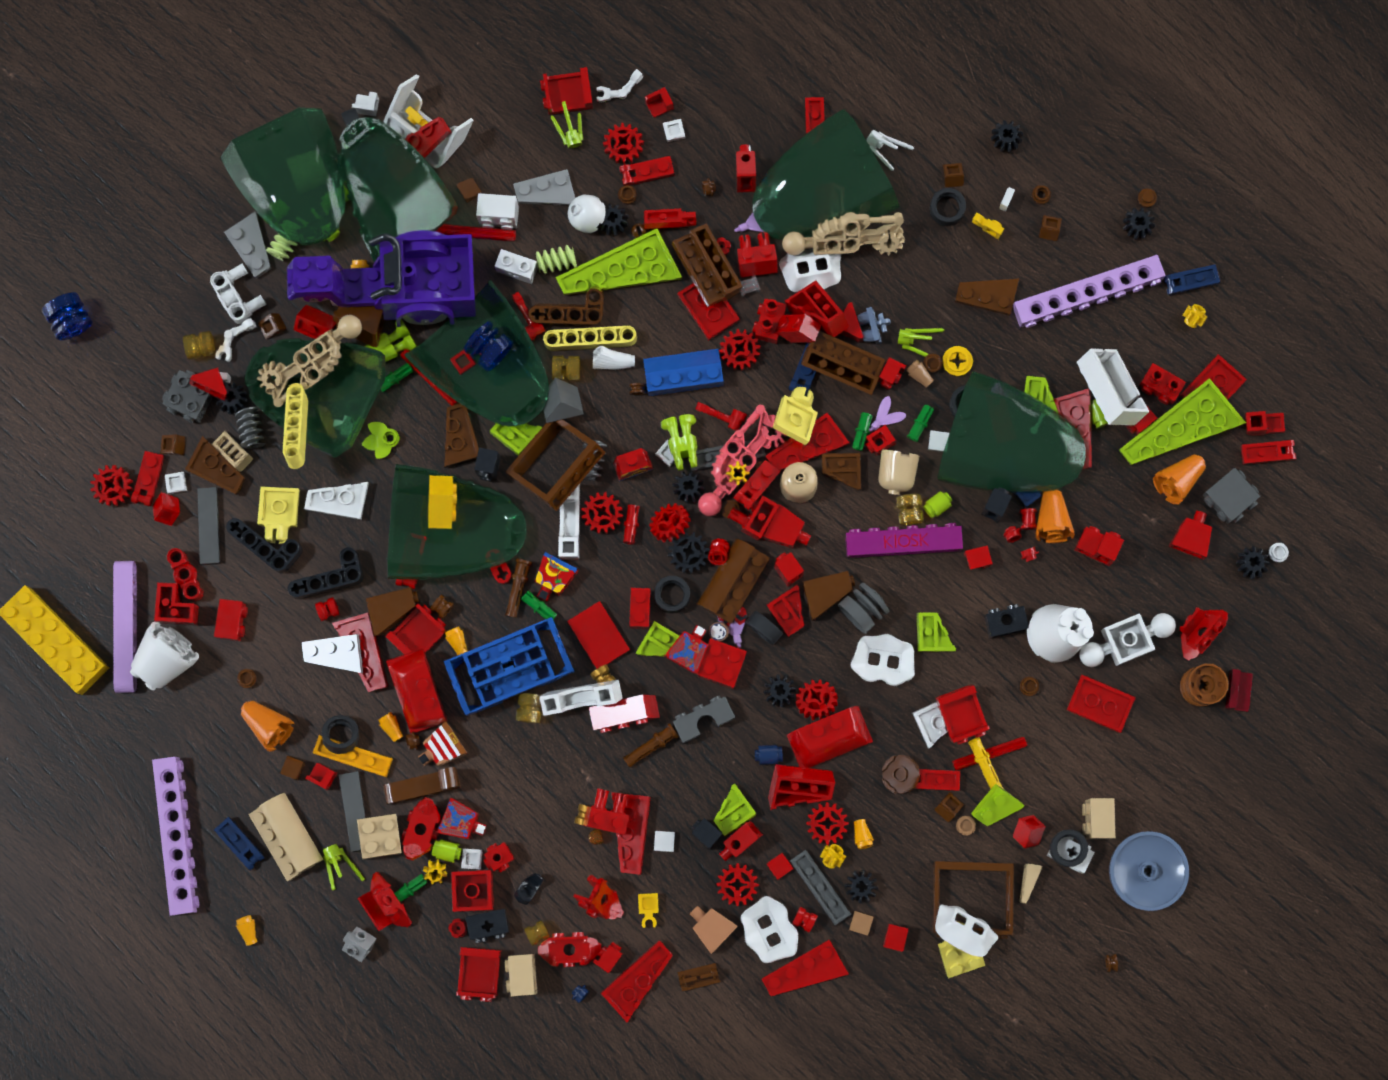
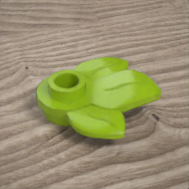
M371 422L368 424V428L372 434L362 442V446L368 450L375 451L376 459L385 458L390 454L391 449L399 443V434L394 429H388L382 422ZM393 436L394 439L393 441L388 442L387 437Z

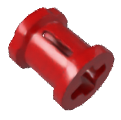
M1021 509V530L1036 529L1035 513H1037V509Z

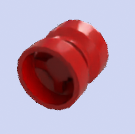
M718 538L711 542L708 559L712 564L723 565L726 563L727 553L730 549V545L726 540Z
M334 597L327 599L326 602L315 603L321 621L327 620L330 616L340 615Z
M800 907L792 924L797 927L801 926L810 933L818 915L808 913L806 909Z

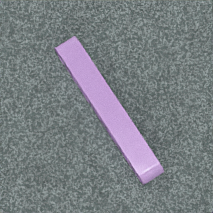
M115 561L113 566L115 693L136 692L137 678L130 673L132 669L131 663L137 652V570L135 561Z

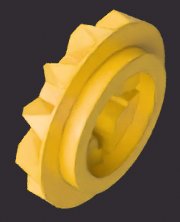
M954 346L944 353L942 362L944 369L950 375L958 377L969 372L973 364V358L966 348ZM957 354L959 360L965 361L963 363H960L958 369L955 363L950 362L952 360H955Z

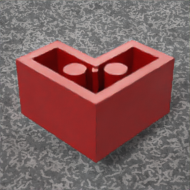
M1090 526L1083 529L1074 550L1110 566L1115 561L1124 540L1120 538L1121 535L1110 531V533L1106 532L1103 535L1099 529Z
M157 582L154 621L160 624L197 625L199 606L194 603H180L181 588L177 583Z

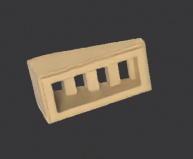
M226 431L211 444L239 472L243 471L253 460ZM228 439L229 442L221 449L220 446ZM232 445H234V446L230 449V451L226 454L225 452H226Z
M1034 864L1024 865L1019 898L1020 903L1028 901L1042 866Z

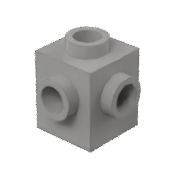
M356 927L353 932L348 931L343 939L345 944L342 951L362 963L371 951L376 938L361 928Z

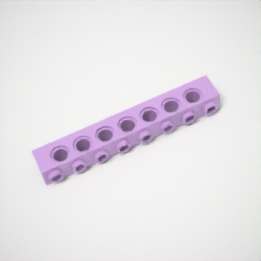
M1158 255L1014 302L1012 307L1020 328L1024 326L1030 328L1035 326L1036 322L1042 320L1048 322L1053 320L1054 316L1060 314L1061 316L1071 314L1072 310L1078 308L1079 310L1089 308L1090 304L1096 302L1097 304L1107 302L1108 298L1114 296L1115 298L1125 296L1126 292L1133 291L1134 293L1143 290L1144 286L1147 285L1151 287L1162 283L1161 281L1165 277V273ZM1138 272H1145L1147 278L1142 279ZM1120 278H1127L1129 280V284H1123ZM1103 284H1109L1112 290H1105ZM1085 290H1092L1094 296H1087L1085 294ZM1067 296H1074L1076 298V302H1069L1067 300ZM1055 301L1058 304V308H1051L1049 302ZM1037 307L1041 313L1033 314L1031 308Z
M176 756L154 759L152 763L170 916L195 913L197 908H199V898L195 896L194 889L197 888L196 877H193L192 871L195 868V862L190 854L193 844L192 839L188 837L190 820L186 818L188 802L187 799H184L183 791H186L185 780H182L181 772L184 771L183 762ZM172 772L174 774V780L171 783H168L166 781V776L168 773ZM171 792L176 793L174 802L168 800V795ZM173 811H177L179 817L173 822L170 819V815ZM176 830L181 833L178 841H174L172 837ZM177 850L183 852V857L179 861L175 858ZM180 869L185 871V877L182 880H179L177 877V872ZM184 888L187 890L188 894L187 897L182 900L179 896V892L181 889Z

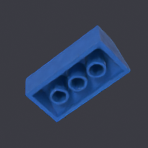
M718 349L643 359L648 396L724 386Z

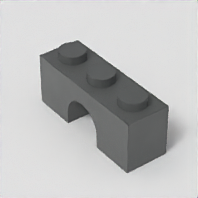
M719 695L712 698L710 704L706 706L700 704L692 708V713L686 715L684 712L675 717L676 720L673 721V724L683 744L700 736L697 723L702 717H711L718 727L735 719V715L726 697L721 698Z

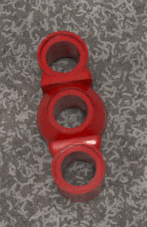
M178 548L169 550L167 561L171 564V569L174 570V581L180 585L183 595L187 599L194 602L201 600L204 592L197 580L196 568L188 561L185 552ZM180 553V561L174 562L173 557ZM188 570L189 576L183 580L181 574ZM196 587L197 594L190 597V589Z

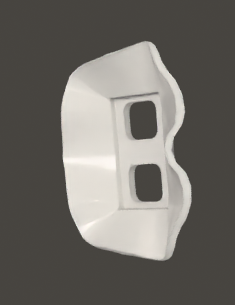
M813 248L795 256L787 253L779 262L786 284L793 292L802 290L815 280L823 289L835 285L841 280V254L814 255ZM825 258L828 268L826 270H817L815 261ZM807 262L809 272L799 274L797 264Z
M889 634L863 636L858 642L854 658L851 662V668L865 681L883 680L892 686L900 685L911 680L915 675L914 648L910 643L901 641ZM869 653L880 654L879 665L868 664ZM889 656L899 657L897 669L887 667Z
M764 896L742 913L741 922L744 926L745 942L758 954L762 962L772 963L795 955L798 944V932L789 922L788 912L783 904L769 896ZM764 915H769L772 925L761 929L757 920ZM776 932L781 942L770 947L766 937Z
M940 905L935 929L939 936L957 949L977 957L985 956L997 941L998 935L992 931L984 920L972 917L963 908ZM956 914L966 918L965 925L955 921ZM974 924L983 927L982 935L972 930Z

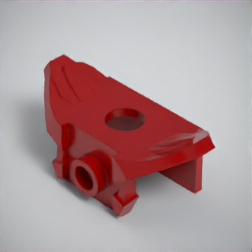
M1196 607V611L1187 617L1185 624L1180 626V631L1182 632V651L1185 659L1190 661L1197 658L1211 645L1212 641L1226 626L1228 621V613L1226 611L1202 610ZM1202 628H1207L1206 631L1200 637L1199 631Z
M427 797L419 801L413 810H410L407 818L409 825L407 829H404L401 838L406 859L412 861L433 849V839L436 840L439 834L437 833V826L441 823V817L433 800ZM422 823L426 826V832L423 835L416 834L415 827L417 824Z
M375 872L371 880V891L357 899L378 931L390 924L408 928L412 921L405 910L404 904L399 902L390 888L391 885L382 877L380 872Z
M590 875L587 881L594 889L589 898L574 894L573 897L578 901V905L586 909V914L593 918H597V916L604 919L621 918L624 912L617 891L610 889L607 881L603 878L597 879L595 876ZM606 894V900L601 904V899Z
M584 932L572 933V937H564V933H554L552 938H548L538 946V955L552 966H559V963H563V967H575V963H580V965L590 963L602 948L601 943L594 938L584 936ZM567 944H572L575 947V952L571 956L564 953V947Z

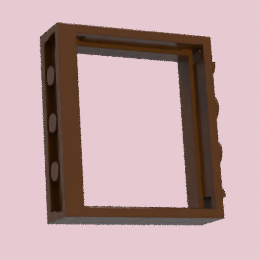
M561 419L546 423L505 472L516 483L557 511L606 452L598 443ZM563 428L588 446L551 490L545 494L524 479L522 475Z
M933 862L932 933H937L935 924L939 911L940 870L1006 872L1005 929H991L998 935V939H1008V935H1013L1014 863ZM972 928L979 935L983 934V928Z

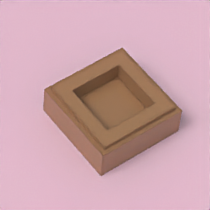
M854 911L849 930L868 936L873 916Z

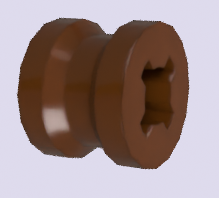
M440 595L434 601L430 610L437 612L439 617L443 619L451 611L454 604L446 601L445 597Z

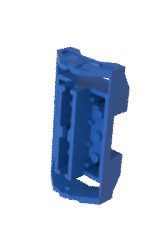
M552 617L444 661L452 681V686L455 692H457L458 700L466 716L503 703V700L537 686L542 687L574 672ZM538 630H551L565 666L556 675L537 632ZM513 660L515 668L513 665L503 668V664ZM464 661L474 688L477 690L481 700V706L468 705L457 679L455 669Z

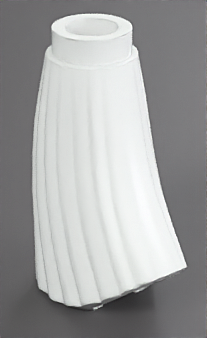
M602 345L593 351V369H625L635 367V355L613 351Z

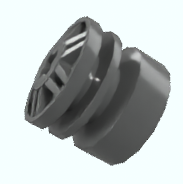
M862 582L859 585L862 593L857 589L853 590L857 599L854 600L847 596L838 606L845 616L862 633L866 634L875 626L871 619L872 616L881 620L883 617L879 611L884 615H887L890 611L882 597L874 589Z

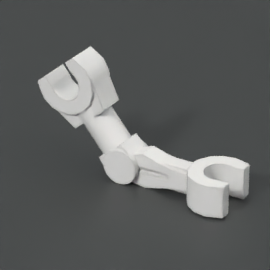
M636 69L631 75L629 82L622 89L610 90V88L602 86L597 87V92L604 93L603 97H597V101L602 103L611 100V98L625 99L632 87L643 78L642 73Z
M252 318L245 320L238 327L225 331L223 346L220 345L216 352L218 360H221L222 354L226 353L225 360L227 362L231 361L232 348L230 346L233 338L244 331H250L257 327Z

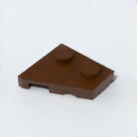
M860 453L822 454V474L861 491Z

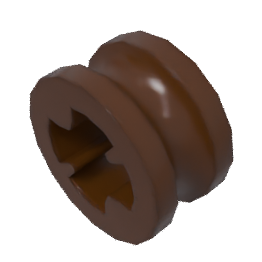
M631 383L630 388L632 390L630 395H646L647 391H645L647 384Z
M1113 954L1111 957L1105 955L1107 972L1111 970L1118 972L1116 954Z

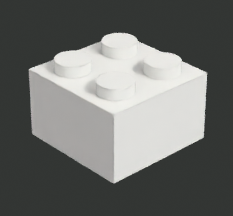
M478 193L476 216L480 226L483 228L501 227L504 230L517 228L519 205L516 196Z

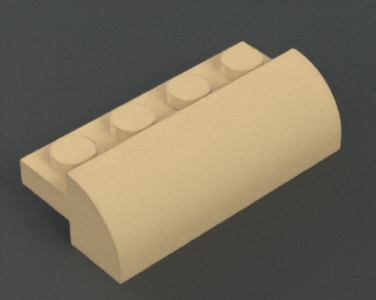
M285 793L264 802L259 808L249 814L286 881L292 880L323 860Z

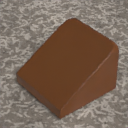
M962 163L943 165L945 187L963 186L964 173Z
M473 178L456 184V188L466 203L478 197V193L482 194Z
M1043 215L1039 238L1057 241L1062 219Z
M271 313L258 322L265 339H269L286 330V326L278 313Z
M177 434L162 435L160 454L184 455V436Z
M287 756L280 774L299 780L305 762Z
M949 792L934 810L943 819L950 822L964 804Z

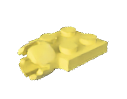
M797 387L792 391L791 397L785 395L781 399L773 428L806 445L810 440L818 412L812 409L814 399L812 391L809 390L806 397L804 396L806 388Z
M261 487L257 524L265 526L264 538L267 542L276 543V540H279V544L284 543L288 539V530L291 527H297L299 488Z
M956 921V922H958V923H960V924H962V925H965V924H964L963 922H961V921ZM945 940L938 944L948 978L985 966L983 957L970 955L957 949Z

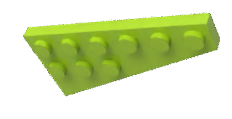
M657 228L556 277L564 296L587 293L589 288L593 286L600 287L602 290L682 279Z
M1209 378L1119 449V451L1128 463L1133 465L1246 424V422Z

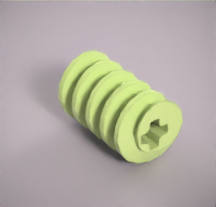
M286 219L287 222L281 224L284 229H278L280 235L274 236L277 242L271 241L270 245L273 248L266 249L270 255L280 261H283V258H290L286 252H293L290 246L298 245L294 241V239L301 240L298 232L305 233L299 225Z
M568 245L565 246V251L558 247L557 253L553 248H551L550 254L543 250V256L536 251L539 272L542 270L544 274H547L548 268H550L552 273L555 272V266H557L559 271H562L563 265L566 269H569L570 263H572L574 268L577 267L573 247L570 249Z

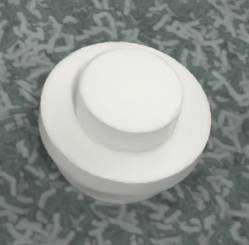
M1275 543L1269 549V556L1275 562H1282L1288 557V548L1282 543Z

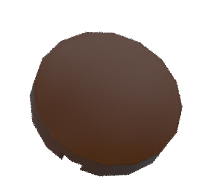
M892 756L882 767V781L886 788L893 793H908L919 782V766L909 756Z

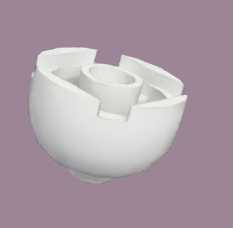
M592 195L576 197L568 208V219L571 225L584 233L597 231L598 228L596 227L599 223L602 224L605 218L604 203L598 197Z

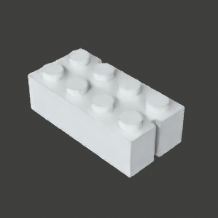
M1090 349L1077 361L1080 372L1086 379L1088 387L1092 391L1109 425H1135L1149 413L1142 398H1138L1127 408L1140 393L1116 349H1105L1104 351L1103 349Z

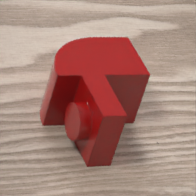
M1266 411L1246 412L1247 435L1264 436L1265 434L1285 433L1284 413L1266 414Z

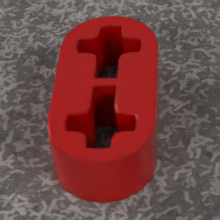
M497 549L488 551L486 561L495 580L499 584H507L510 582L512 574L502 553ZM492 554L500 555L498 558L500 565L496 566L494 561L489 560L492 558ZM499 568H502L504 573L508 572L505 580L502 578L498 579L500 575Z

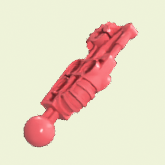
M763 405L756 407L755 411L746 420L747 422L730 437L720 449V454L716 455V461L712 463L713 471H711V474L715 478L714 482L717 488L713 493H704L698 500V508L705 516L717 515L722 509L721 500L725 495L729 496L737 487L736 481L729 483L730 475H725L726 472L731 471L728 467L729 464L734 467L736 462L739 461V465L743 466L742 458L749 456L752 459V464L744 468L745 472H749L756 464L755 454L761 447L769 449L773 442L775 448L779 446L778 441L782 444L785 442L781 436L787 437V435L776 429L774 432L776 436L768 435V429L771 430L773 428L776 416L768 415ZM759 418L757 435L745 447L744 433ZM729 444L737 446L738 450L736 453L728 451L727 447Z

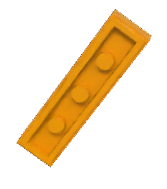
M321 735L318 736L313 754L387 777L393 761L392 758L358 747L345 754L332 753L324 746ZM330 739V740H331L332 742H334V743H338V744L343 743V742H340V741H336V740Z

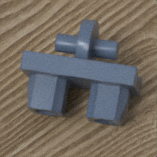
M872 307L866 308V312L858 315L861 326L871 325V330L862 332L864 342L875 341L876 344L882 343L879 327H881L882 333L887 332L886 326L891 324L890 319H884L883 313L878 314L879 321H877Z

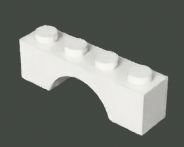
M580 484L560 507L558 555L560 560H579Z
M619 680L549 691L539 697L543 716L562 713L582 706L615 704L623 699Z

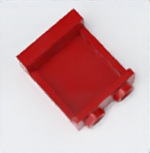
M587 67L580 68V72L554 76H547V73L543 74L544 80H540L541 90L546 93V98H543L544 109H548L549 115L564 113L563 101L566 102L568 112L593 109Z
M417 604L416 608L403 622L385 637L403 654L424 649L426 654L445 635V632H447L444 629L446 624L440 618L435 620L430 615L432 611L425 604L422 607Z
M972 684L935 697L948 735L953 743H965L968 741V737L974 735L975 738L983 736L990 729L977 699V691Z
M460 947L461 959L456 995L461 996V1000H472V997H480V1001L492 1002V998H497L501 950Z

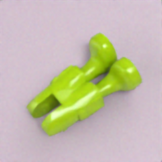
M401 319V327H397L396 324L394 332L389 335L385 332L381 334L378 347H372L367 344L360 349V353L362 356H367L375 351L376 354L365 361L368 367H372L398 357L399 351L405 349L414 351L418 348ZM404 338L401 342L392 345V342Z
M691 414L679 416L683 433L682 438L679 437L676 417H670L661 421V428L668 430L671 438L668 440V446L678 471L684 470L682 458L689 457L691 468L697 467L696 436L691 434V426L696 423V418Z

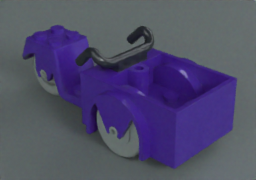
M429 230L410 231L397 237L387 233L380 234L369 240L370 246L380 244V255L373 264L374 268L344 269L331 256L295 257L287 266V297L289 300L298 299L305 302L331 300L340 307L375 306V309L383 310L384 320H396L397 327H401V318L412 324L429 325L442 322L448 316L450 325H453L454 317L476 316L472 234L445 235Z

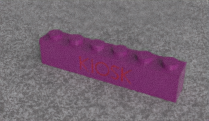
M956 523L945 524V527H937V524L926 525V528H918L917 525L907 526V529L900 530L899 527H888V530L880 531V528H869L867 532H861V529H851L849 533L845 534L847 558L960 552L963 550L962 527L957 526Z

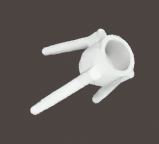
M875 130L870 133L866 140V143L870 145L868 149L873 151L891 171L894 170L893 166L876 148L880 149L886 144L897 150L898 146L893 144L895 143L911 150L914 149L911 145Z

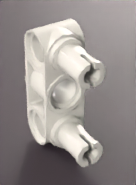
M243 264L230 271L215 272L210 278L211 285L216 291L221 304L237 324H242L253 315L254 311L266 305L261 295L247 303L243 302L232 285L235 280L248 274ZM219 279H225L223 285H216ZM239 310H242V316L238 318L235 317V313Z

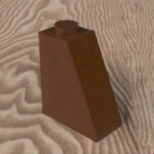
M338 306V309L333 314V321L336 322L337 328L339 320L343 316H356L362 324V330L355 339L372 347H378L386 322L383 310L375 309L373 306Z
M845 571L803 581L811 621L818 619L852 592V587L855 586L853 575L849 576V572Z
M409 587L366 598L374 636L377 638L381 637L416 608V603L419 602L417 591L413 592V589Z

